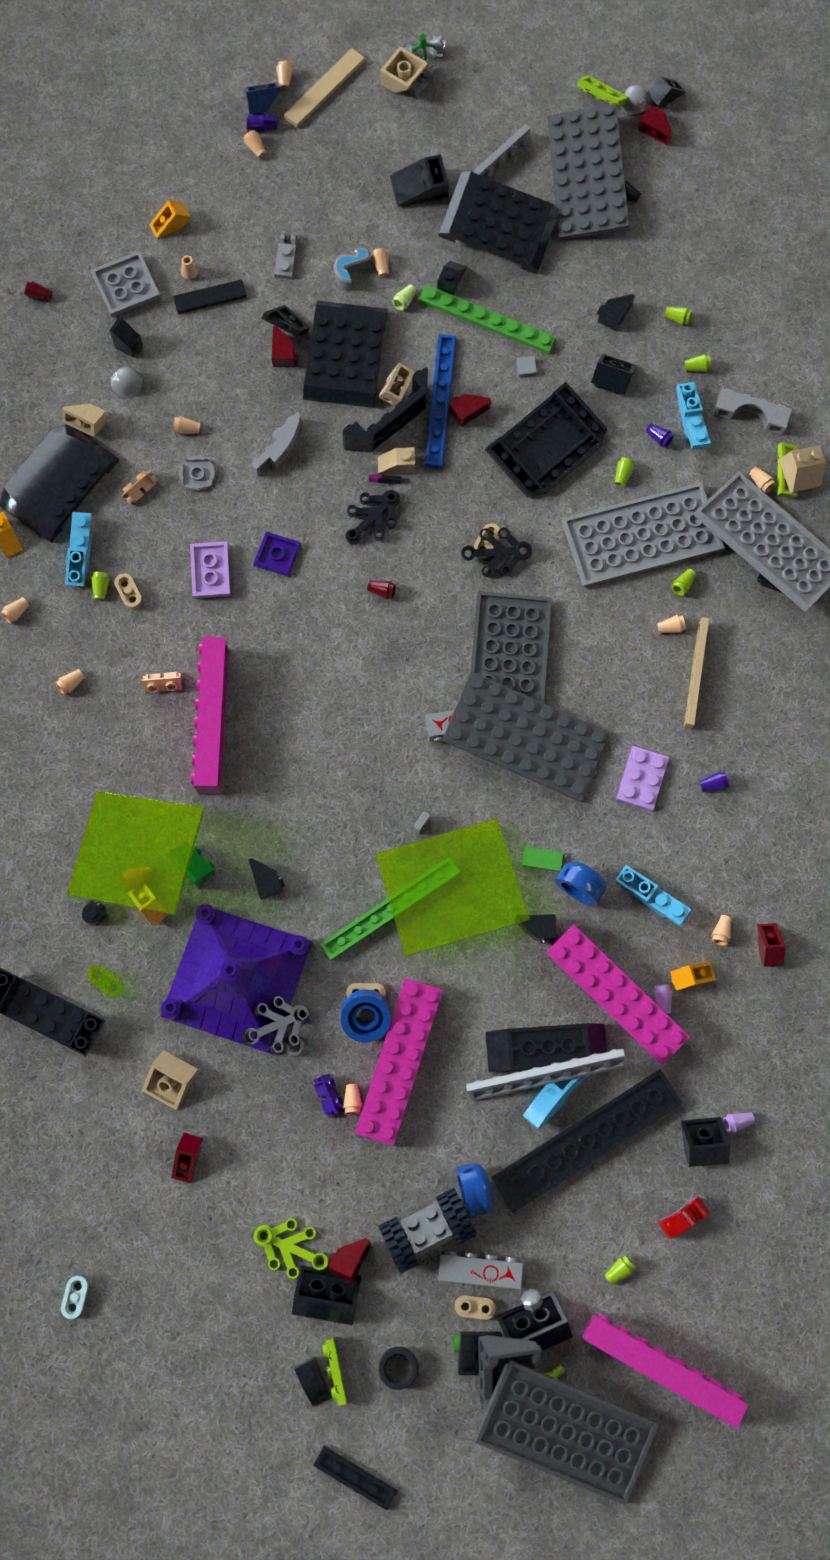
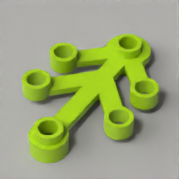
M293 1218L288 1219L285 1223L273 1228L267 1225L259 1226L254 1232V1240L256 1244L264 1247L269 1269L277 1270L281 1265L280 1260L275 1257L272 1244L280 1248L287 1267V1276L290 1279H295L299 1275V1269L295 1266L291 1253L312 1262V1266L317 1270H323L327 1267L328 1257L326 1254H314L294 1245L305 1239H313L316 1236V1230L313 1227H307L303 1232L286 1239L276 1237V1235L286 1230L294 1231L298 1225L296 1220ZM289 1221H294L295 1227L293 1229L288 1228L287 1223ZM308 1229H312L314 1231V1235L312 1237H308L306 1235V1231ZM262 1232H266L268 1234V1238L266 1240L261 1239L260 1234ZM322 1257L324 1264L318 1265L316 1259ZM272 1260L278 1262L276 1268L271 1267L270 1263ZM291 1268L296 1269V1276L289 1274Z

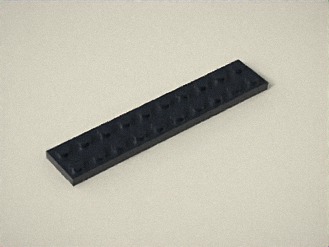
M659 1069L499 1171L491 1178L512 1213H514L683 1103L661 1069Z

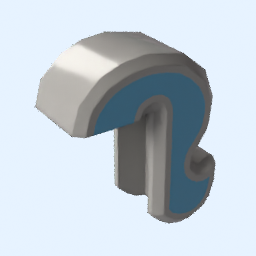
M357 248L354 250V255L345 254L336 259L334 264L335 279L342 289L352 290V281L349 274L369 268L370 252L366 248Z

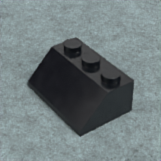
M301 1265L291 1314L353 1326L361 1276L357 1275L354 1283L331 1273L330 1270H317L313 1267Z
M553 1291L541 1296L543 1302L540 1308L534 1311L526 1310L522 1304L496 1316L505 1337L535 1341L537 1345L541 1346L542 1351L572 1338L573 1335Z

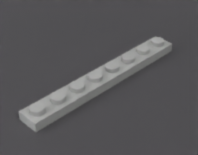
M613 1049L602 1054H592L588 1057L574 1058L570 1061L553 1063L549 1066L534 1067L531 1070L513 1072L505 1076H495L492 1079L483 1081L477 1080L466 1084V1088L471 1100L475 1101L629 1065L624 1049Z

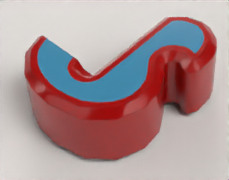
M695 1197L673 1214L661 1218L659 1225L666 1237L673 1239L697 1225L699 1221L709 1215V1210L701 1197Z

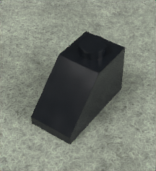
M660 76L647 94L651 97L650 101L652 104L665 107L685 94L686 91L676 80Z
M452 261L446 263L437 280V289L454 295L466 270V266Z
M630 294L608 299L606 304L601 305L597 312V315H599L597 322L617 331L632 307L635 295Z
M119 316L109 330L116 349L134 358L136 353L139 354L143 348L141 336Z
M253 858L249 859L260 899L283 893L282 887H285L282 875L278 876L277 871Z
M555 914L516 915L515 923L535 941H540V944H551L552 940L557 938Z
M315 1357L295 1366L294 1370L312 1406L332 1397Z

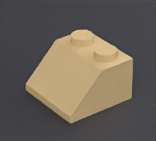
M400 46L380 70L381 85L394 93L408 90L428 66V62Z
M820 445L790 451L779 459L790 493L821 487L826 460Z
M162 1050L151 1065L142 1091L177 1110L191 1086L198 1069Z

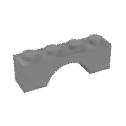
M722 388L713 415L731 420L734 415L740 412H751L761 418L766 431L783 435L792 409L782 404L771 403L766 399H757L749 394H741L732 389Z

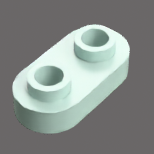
M74 1276L67 1283L61 1312L68 1319L78 1317L83 1311L89 1289L88 1280L84 1276ZM77 1282L82 1284L81 1290H76L75 1284ZM71 1303L76 1305L75 1311L70 1310L69 1306Z

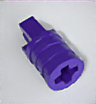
M246 114L247 131L277 129V116Z

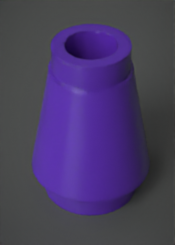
M653 423L646 429V433L661 447L669 446L673 440L674 435L671 434L670 430Z
M719 771L699 781L702 792L725 790L726 787H729L725 772L720 773Z

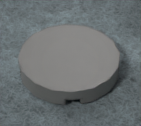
M195 456L187 459L181 465L179 476L185 488L190 491L201 492L212 486L215 482L216 472L214 465L208 459Z

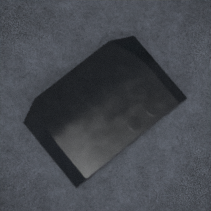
M564 382L551 396L503 436L498 437L486 447L485 451L528 498L546 494L601 447L608 428L570 385Z
M66 424L49 432L5 484L0 500V508L51 543L61 532V526L71 516L72 512L76 510L105 473H110L119 462V458L76 428Z

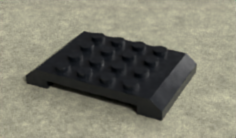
M461 172L438 237L454 243L455 240L461 241L520 264V269L537 274L560 210L550 202L474 172Z
M317 300L303 387V400L369 408L375 407L388 309Z

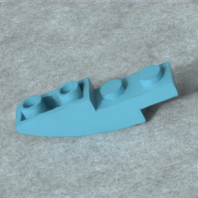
M695 383L677 384V398L686 440H689L692 450L710 448L711 442L702 416L703 408Z
M72 512L65 585L85 586L92 543L91 513Z
M625 865L615 879V882L661 917H666L680 927L691 913L689 907L659 889L657 884Z
M588 1075L546 1084L523 1117L539 1130Z

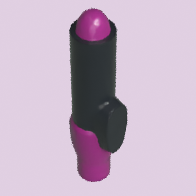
M369 475V481L379 483H401L405 480L401 476Z

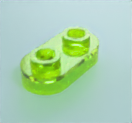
M94 965L88 970L87 978L89 982L107 996L118 997L123 992L124 986L122 981L103 966ZM97 972L102 974L100 979L95 978ZM112 984L117 985V989L115 991L110 990V986Z

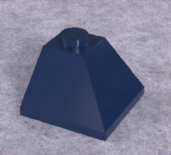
M278 82L244 87L249 113L261 115L263 112L268 111L281 91Z

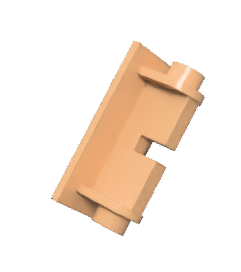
M143 470L136 477L137 482L133 485L130 482L122 489L124 493L121 496L123 497L126 494V500L129 504L136 503L144 495L140 490L141 487L147 492L156 485L158 480L154 475H149L151 470L147 473Z
M177 671L164 673V678H161L160 673L146 674L142 679L144 692L155 693L182 690V676Z

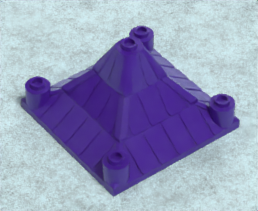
M201 904L196 910V921L167 999L161 1005L160 1017L246 1045L241 1039V1034L244 1030L248 1028L258 1029L274 1022L264 1016H257L254 1012L256 1005L265 1003L269 1010L283 1017L287 1016L288 1013L281 1009H273L270 1002L272 998L280 996L284 999L285 1003L291 1005L312 941L307 940L303 936L288 934L214 909L210 905ZM276 1000V1005L279 1006V1001ZM259 1007L260 1012L263 1013V1008ZM277 1030L259 1037L257 1043L246 1046L273 1055L269 1047L274 1040ZM251 1032L250 1036L252 1039H254V1035Z

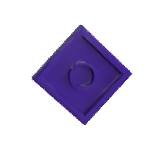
M266 531L253 565L289 577L301 542Z

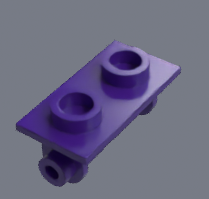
M330 1074L314 1079L315 1084L313 1085L318 1097L326 1096L325 1100L320 1101L325 1115L327 1114L328 1118L344 1112L343 1100L338 1096L335 1089V1080Z

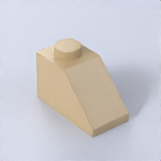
M92 404L65 406L62 409V422L95 437L106 423V411Z
M414 447L395 448L378 456V474L415 473Z

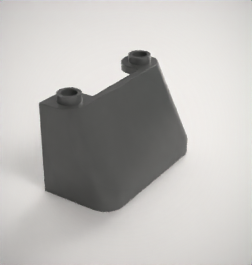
M492 1335L479 1336V1398L483 1416L508 1358L534 1369V1364L539 1363V1359L542 1358V1349L535 1341Z

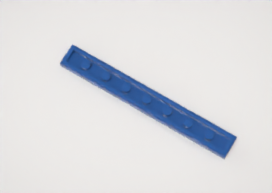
M438 335L424 467L442 469L456 344V336Z

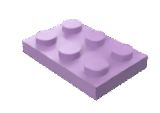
M227 541L190 544L193 599L231 596Z
M632 746L616 800L653 811L669 757Z

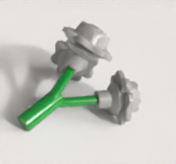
M421 34L419 36L420 44H413L412 41H409L408 43L404 42L402 47L416 56H419L417 49H422V60L428 62V66L421 75L422 77H430L437 70L436 64L429 62L426 48L430 47L429 53L434 58L438 56L443 57V53L447 51V41L443 40L442 36L433 37L432 41L427 43L426 35Z

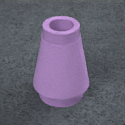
M669 984L654 986L655 991H653L657 1005L667 1014L671 1013L673 989H670Z
M751 1112L727 1114V1117L723 1118V1125L727 1133L732 1132L735 1134L755 1124V1118Z

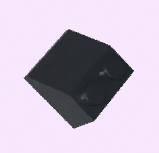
M602 353L597 362L591 383L600 389H611V392L618 395L625 394L636 364Z
M721 1117L681 1121L684 1151L689 1167L729 1163L730 1143Z

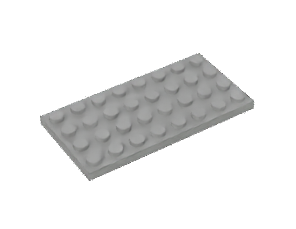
M740 472L736 473L693 514L803 611L806 612L830 588V549Z
M702 482L562 518L561 522L583 588L723 551L722 539L693 515L708 500Z

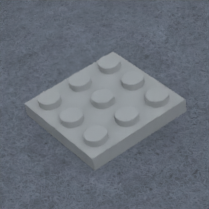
M140 251L90 270L111 318L161 298Z

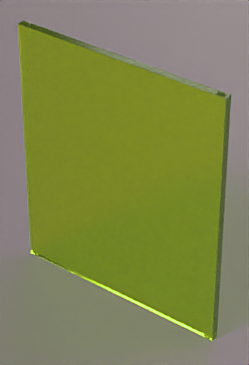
M97 791L66 894L176 915L205 807Z
M497 818L375 853L405 957L530 920Z

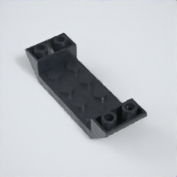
M425 367L414 373L412 377V393L404 402H399L393 411L385 413L380 421L376 424H371L367 431L357 421L352 425H347L342 432L343 448L346 451L372 452L426 409L428 368Z
M0 968V1013L87 1057L106 1020Z
M602 1023L511 1028L485 1032L488 1072L544 1067L553 1063H562L574 1058L580 1059L592 1054L607 1052L605 1029Z

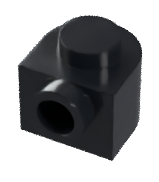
M91 900L82 910L83 920L93 926L100 924L108 915L104 912L106 908L99 901L95 903Z

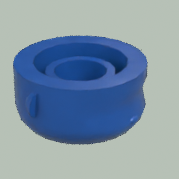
M580 862L565 864L555 879V883L561 890L589 906L596 907L600 902V898L606 892V882L603 877L591 867Z
M363 989L345 998L341 1008V1026L349 1038L361 1043L374 1042L384 1036L389 1029L391 1011L385 996L373 990ZM366 1008L372 1010L375 1013V1017L371 1020H361L356 1014L359 1010Z
M477 1163L456 1167L458 1185L469 1218L489 1213L493 1207L494 1200L485 1169Z

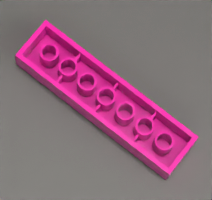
M203 637L202 643H199L201 661H198V673H200V680H197L196 684L199 698H196L195 701L198 716L194 718V727L197 728V735L193 736V746L196 749V754H192V765H194L195 773H191V784H193V788L196 789L198 794L221 795L229 647L226 637Z
M575 924L546 952L662 1066L690 1038L687 1032Z
M405 978L355 1134L394 1146L443 990Z
M600 1313L598 1316L592 1314L581 1335L584 1340L731 1426L738 1428L748 1407V1404L743 1402V1396L730 1388L725 1391L726 1386L711 1377L709 1380H706L707 1375L692 1366L690 1370L687 1369L688 1364L675 1356H672L671 1359L668 1358L669 1353L656 1345L653 1348L649 1347L650 1342L637 1334L633 1338L630 1336L631 1331L618 1323L614 1327L611 1325L613 1321Z

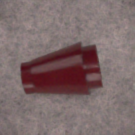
M32 281L26 283L24 295L28 296V299L50 301L52 290Z
M370 580L367 591L389 599L395 595L396 584H393L392 581Z

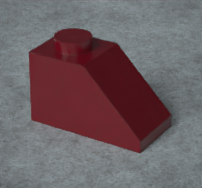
M650 105L640 120L638 131L668 146L672 137V130L666 113Z
M273 326V367H294V361H298V350L294 349V342L277 326Z
M463 394L460 397L456 396L449 403V412L461 427L491 409L490 398Z
M757 924L759 953L763 966H783L786 946L777 924Z
M183 1133L176 1148L171 1178L191 1184L201 1152L203 1138Z
M364 1238L338 1248L336 1253L331 1255L328 1262L331 1273L354 1283L372 1246L370 1240Z

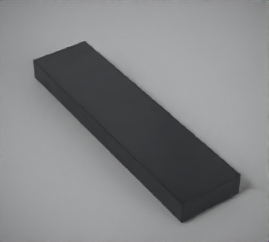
M240 279L174 295L173 298L177 313L182 314L247 298L243 281Z
M325 1445L313 1464L314 1467L386 1511L397 1492V1489Z

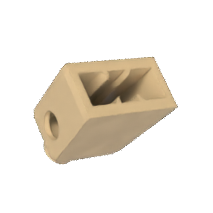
M398 363L388 376L379 398L393 406L398 404L402 400L415 371Z

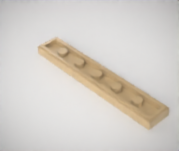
M351 48L284 114V118L298 128L365 61V57Z
M704 617L698 623L684 728L689 730L695 724L709 618Z

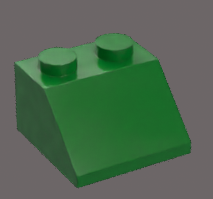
M187 842L170 851L167 855L199 889L215 874L213 869L215 865L208 858L204 860L200 856L202 852L195 844L191 846Z

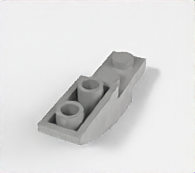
M299 412L289 416L281 428L275 429L272 435L274 444L268 445L265 452L261 456L255 457L252 461L251 466L254 474L259 476L269 465L276 469L288 456L300 431L301 415Z

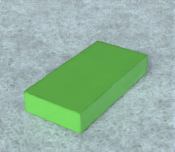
M525 846L522 866L560 872L563 852Z

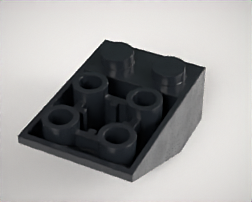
M441 154L424 157L390 175L397 207L448 197L449 183Z

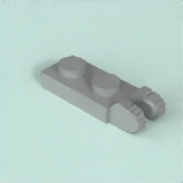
M281 231L274 277L292 279L297 232H292L291 244H285L286 231Z

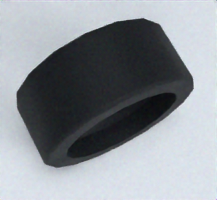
M393 1347L382 1355L378 1369L382 1382L391 1389L402 1390L408 1388L415 1381L418 1373V1364L416 1357L410 1350L404 1347ZM396 1355L405 1357L411 1366L408 1377L402 1381L390 1379L386 1372L388 1360Z

